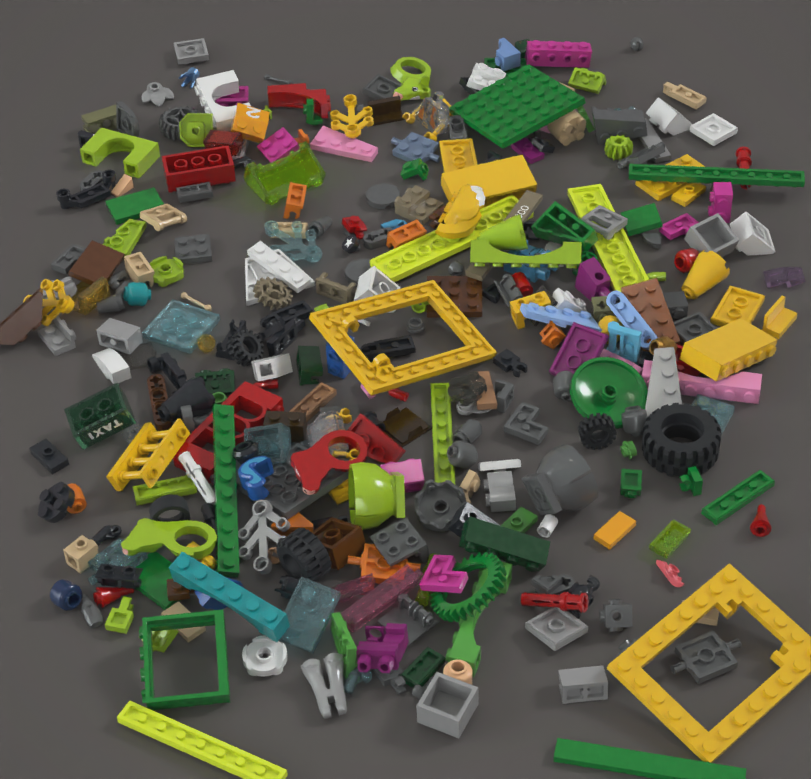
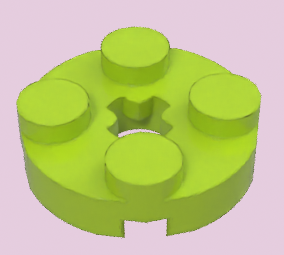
M162 256L150 262L151 267L155 271L153 275L154 283H157L159 287H166L184 278L183 263L176 257L167 259V256Z

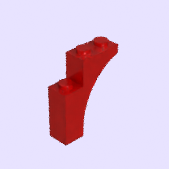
M306 83L267 86L269 108L295 107L303 109V104H306L307 99H313L315 114L323 119L328 118V112H331L330 95H326V89H306Z

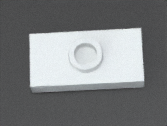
M519 459L478 463L479 471L494 470V472L506 471V468L521 467V460Z

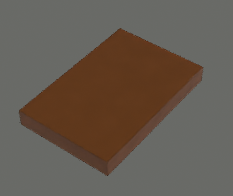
M92 240L69 270L68 276L102 290L124 259L125 254Z

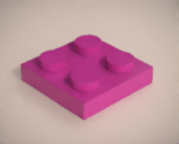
M284 127L257 145L258 150L273 167L301 148Z

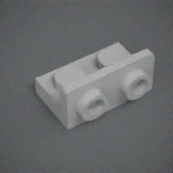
M59 316L54 319V324L38 330L39 337L55 356L76 348L75 332L69 329L65 320H61Z

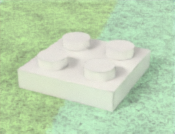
M714 113L690 126L691 133L713 146L737 134L738 127Z

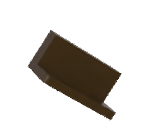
M399 96L367 102V105L372 107L373 115L371 116L374 120L373 126L404 120Z

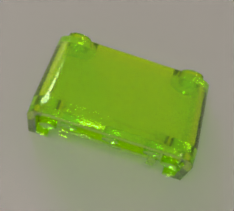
M307 141L298 145L300 148L298 151L294 152L292 150L289 156L264 166L261 163L256 165L255 162L247 164L243 179L265 204L274 205L279 200L286 198L290 182L307 185L306 189L313 186L318 187L323 183L326 173Z

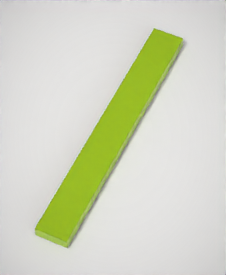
M430 383L434 479L437 483L450 480L455 484V469L449 463L447 450L453 443L450 383Z

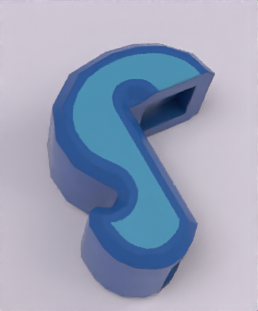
M258 456L244 462L238 469V475L242 488L247 491L248 497L251 500L265 499L269 494V491L263 486L266 482L265 478L272 475L274 469L271 458Z

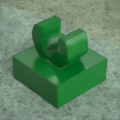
M696 466L688 467L687 475L680 476L682 483L679 486L681 491L691 490L693 496L701 495L703 479Z

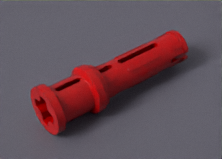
M743 146L736 150V157L738 158L736 164L739 168L750 169L752 165L750 158L751 150L748 147ZM740 185L742 189H748L747 185Z
M524 592L521 595V605L554 607L566 612L569 610H579L585 613L588 609L587 593L576 595L569 592H563L560 595Z

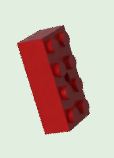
M229 145L162 156L168 192H176L178 187L210 182V185L213 186L236 181Z

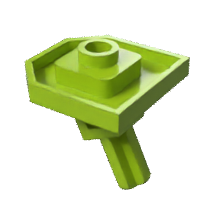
M187 113L179 122L180 139L188 147H214L213 113Z

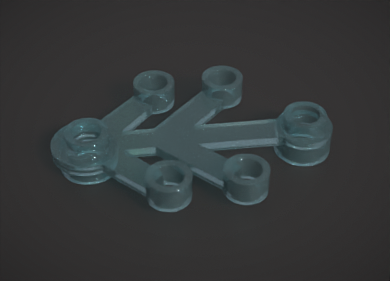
M270 220L265 223L264 228L267 235L270 237L276 236L288 243L285 245H271L270 248L272 250L280 249L282 252L300 250L302 253L285 254L293 262L304 259L309 262L321 260L323 253L316 246L315 230L308 229L305 232L306 239L309 242L308 247L302 241L301 231L303 228L300 221H294L291 224L295 239L279 230L276 221Z

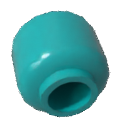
M130 282L124 287V301H127L130 306H145L147 300H151V289H148L146 283Z

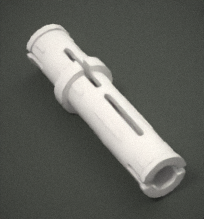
M183 452L179 455L178 460L184 466L187 477L192 479L206 503H212L215 506V492L201 472V466L196 464L190 452Z

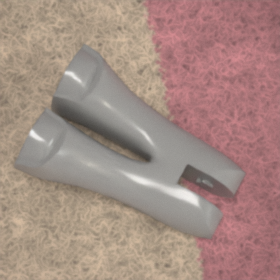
M330 653L323 658L330 689L326 687L322 664L319 659H308L301 665L302 672L314 691L319 710L324 719L332 717L331 705L329 703L335 702L334 705L339 715L346 714L347 711L343 686L344 658L343 654Z

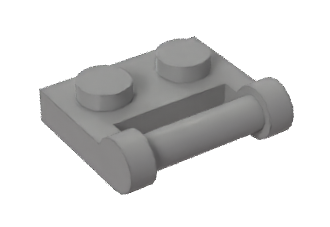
M601 205L581 218L582 221L595 229L597 233L603 235L607 240H610L628 222L627 218ZM591 221H594V222H596V223H598V224H600V225H602V226H604V227H601V226H599V225H597V224H595V223H593V222H591Z

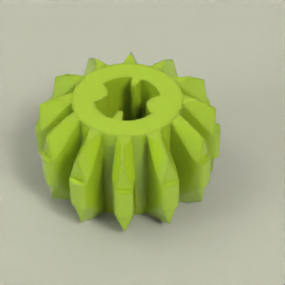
M624 135L610 136L605 142V154L608 158H613V161L628 157L633 151V141L630 140V137H624Z

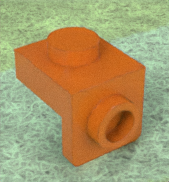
M552 321L539 333L542 337V344L553 350L566 337L561 328Z

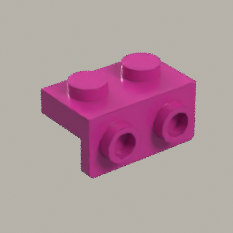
M239 86V93L220 97L215 103L226 107L235 106L237 103H248L249 87Z

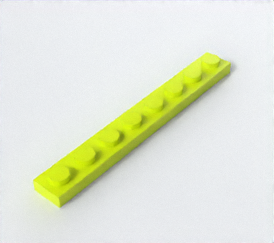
M129 701L117 716L118 723L240 778L286 779L288 776L287 770L135 702Z

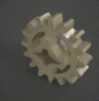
M266 277V279L260 278V281L257 280L253 289L254 297L259 298L258 302H262L264 307L270 306V310L273 308L279 310L289 306L293 295H291L292 290L287 289L288 285H284L283 281H276V278H273V280L269 277Z

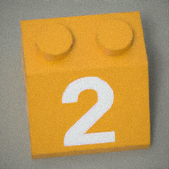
M237 103L229 135L261 143L265 138L270 112Z

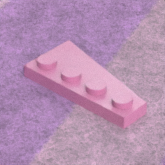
M322 126L310 143L311 150L372 162L378 154V147L355 138H349L345 134L326 126Z

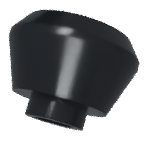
M252 440L241 442L234 447L232 456L242 465L247 460L259 456L258 443Z

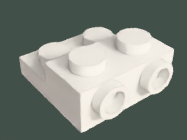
M476 63L467 86L480 91L482 88L488 87L497 80L506 77V73L498 68H490L484 63Z

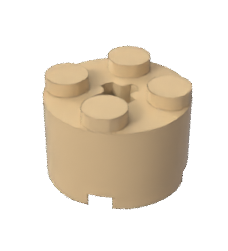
M573 110L549 123L547 128L560 143L567 146L572 141L581 140L584 137L586 120L576 110Z

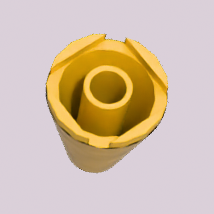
M702 250L698 254L681 287L687 299L698 298L729 276L730 269H726V261L719 254L710 250L708 252Z

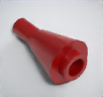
M760 504L757 507V514L750 525V531L755 536L764 537L771 532L772 528L766 515V507Z
M96 587V592H93V598L96 604L103 608L121 598V596L134 593V589Z

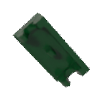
M298 346L296 365L299 385L318 384L319 379H311V377L323 376L319 346Z

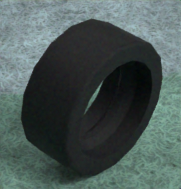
M178 495L161 496L149 508L150 518L155 521L170 522L191 519L188 502ZM168 510L181 511L178 515L171 518L159 517L161 513Z

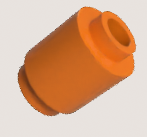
M74 483L68 484L74 490L75 499L72 507L68 506L67 511L72 514L80 513L87 506L82 489Z

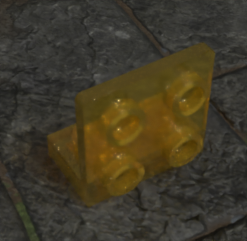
M101 276L92 285L82 281L76 285L77 292L71 297L74 301L73 310L86 316L97 307L98 302L107 299L110 296L107 279Z

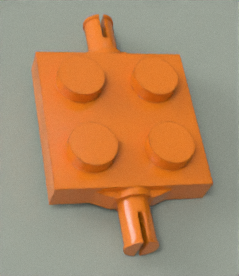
M367 543L364 545V552L361 557L348 555L347 564L360 566L361 582L403 586L404 576L407 571L420 573L421 563H409L406 558L393 566H389L375 545Z

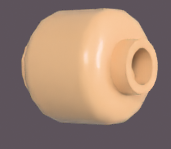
M452 660L445 665L443 674L472 685L473 670L466 661Z

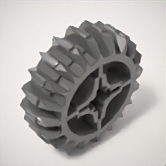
M175 106L174 109L169 108V111H164V114H161L159 118L161 133L168 139L181 141L179 122L187 113H199V111L195 110L194 107L189 108L188 106L178 108Z

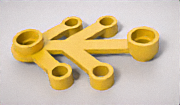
M349 94L343 98L344 105L348 108V116L340 113L338 110L331 111L330 117L333 120L331 121V129H340L345 132V136L353 139L361 134V129L365 126H373L374 120L371 117L373 110L370 106L364 107L361 112L355 115L354 108L357 105V98L355 95ZM365 117L362 122L356 124L359 120ZM339 120L344 121L349 125H344Z
M44 279L41 282V289L46 291L48 299H43L42 307L44 308L42 309L41 322L42 325L49 326L52 320L60 313H70L74 308V301L65 294L64 282L58 279L54 282ZM53 290L58 292L59 300H56ZM27 295V296L24 298L23 303H24L31 295Z

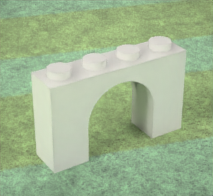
M234 70L196 79L195 93L197 96H200V103L202 107H205V113H213V128H215L216 133L229 132L237 105L226 107L218 105L215 101L220 97L239 93V80ZM249 102L244 103V105L251 106Z

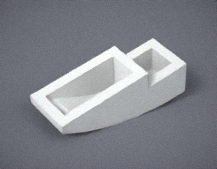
M112 348L92 354L93 359L105 377L110 379L113 385L131 378L128 364Z

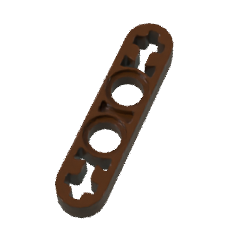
M153 374L148 377L147 384L155 428L157 431L170 430L173 426L172 421L161 423V418L157 411L161 404L168 399L165 380L162 375ZM159 394L163 395V396L160 397V398H154V396H156V395H159Z

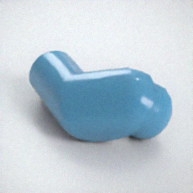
M394 219L381 224L380 227L381 229H396L407 223L404 220Z

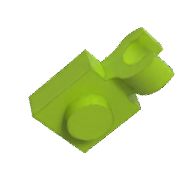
M123 596L119 608L112 607L105 623L106 630L127 634L134 618V604H130L132 601L131 597Z

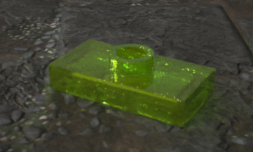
M673 519L650 543L649 549L668 559L690 535L691 529Z

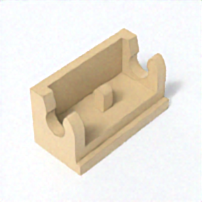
M142 252L124 256L125 271L131 281L142 283L149 281V285L152 287L155 271Z

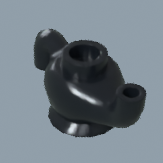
M592 575L589 576L587 585H579V582H576L569 590L570 594L580 595L581 593H587L588 607L594 601L592 593L600 587V581ZM569 610L576 618H580L581 614L577 610Z

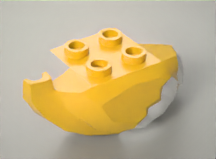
M472 184L464 185L459 192H454L450 199L452 203L448 201L443 210L446 213H442L438 220L440 224L435 231L436 234L443 238L456 239L467 237L473 233L482 217L480 209L484 207L485 195L483 188Z

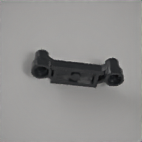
M111 169L103 171V182L73 195L70 194L68 189L58 190L56 195L61 208L80 207L82 209L110 197L111 191L116 186L115 171Z
M168 352L161 354L160 357L156 358L154 356L147 359L149 371L154 373L162 369L177 390L187 382L185 371L180 369L176 359L172 358Z

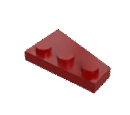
M360 413L347 430L360 435L365 440L367 457L382 463H396L406 452L405 449L364 414ZM348 444L349 450L356 449L352 445Z

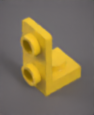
M545 291L510 302L511 316L518 330L525 328L524 320L527 319L520 311L522 303L529 304L532 302L543 307L551 305V301Z

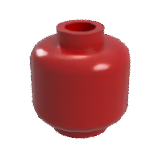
M694 248L678 251L674 259L676 268L682 273H688L699 252Z

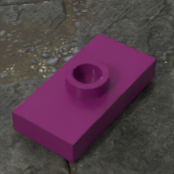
M526 138L511 144V148L519 155H523L524 159L530 164L544 159L545 154L534 147Z

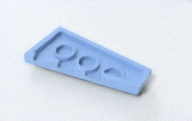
M532 302L529 304L522 303L520 307L521 313L528 319L548 324L551 320L554 324L564 328L567 325L572 326L573 322L602 332V329L591 313L586 311L574 312L568 308L561 310L554 306L547 305L543 307Z

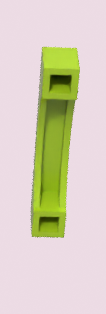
M471 240L470 263H474V267H485V264H492V267H503V264H511V267L521 268L522 264H529V268H540V265H548V268H559V265H566V268L577 269V265L581 263L582 242H563V246L545 254L520 256L494 248L489 244V240Z

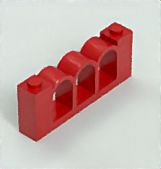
M246 381L221 404L234 406L235 431L241 433L235 436V446L241 442L252 440V436L264 432L263 423L266 411H284L282 397ZM242 409L257 416V418L246 419L236 414ZM212 412L188 436L173 457L174 466L186 472L178 457L183 452H190L196 464L201 466V472L210 484L214 483V453L202 447L207 443L214 445Z

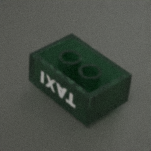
M118 383L64 409L73 437L83 450L136 424L127 396Z

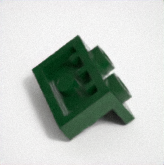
M223 368L219 371L201 370L200 373H195V378L199 376L203 378L209 393L222 392L225 395H231L235 391L234 370Z

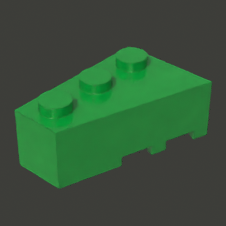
M556 201L531 226L535 237L563 245V242H582V251H588L598 241L595 229Z

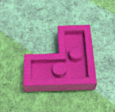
M686 213L662 224L663 227L659 228V232L669 240H672L683 234L686 235L689 228L699 222Z
M434 555L419 584L421 591L462 593L468 580L467 572L452 571L456 563L454 556Z

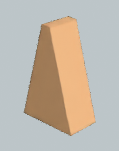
M124 174L111 191V194L120 197L134 188L132 177Z

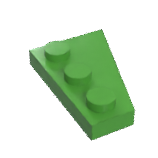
M331 613L330 629L337 653L343 654L345 679L354 678L355 668H358L357 647L341 613Z

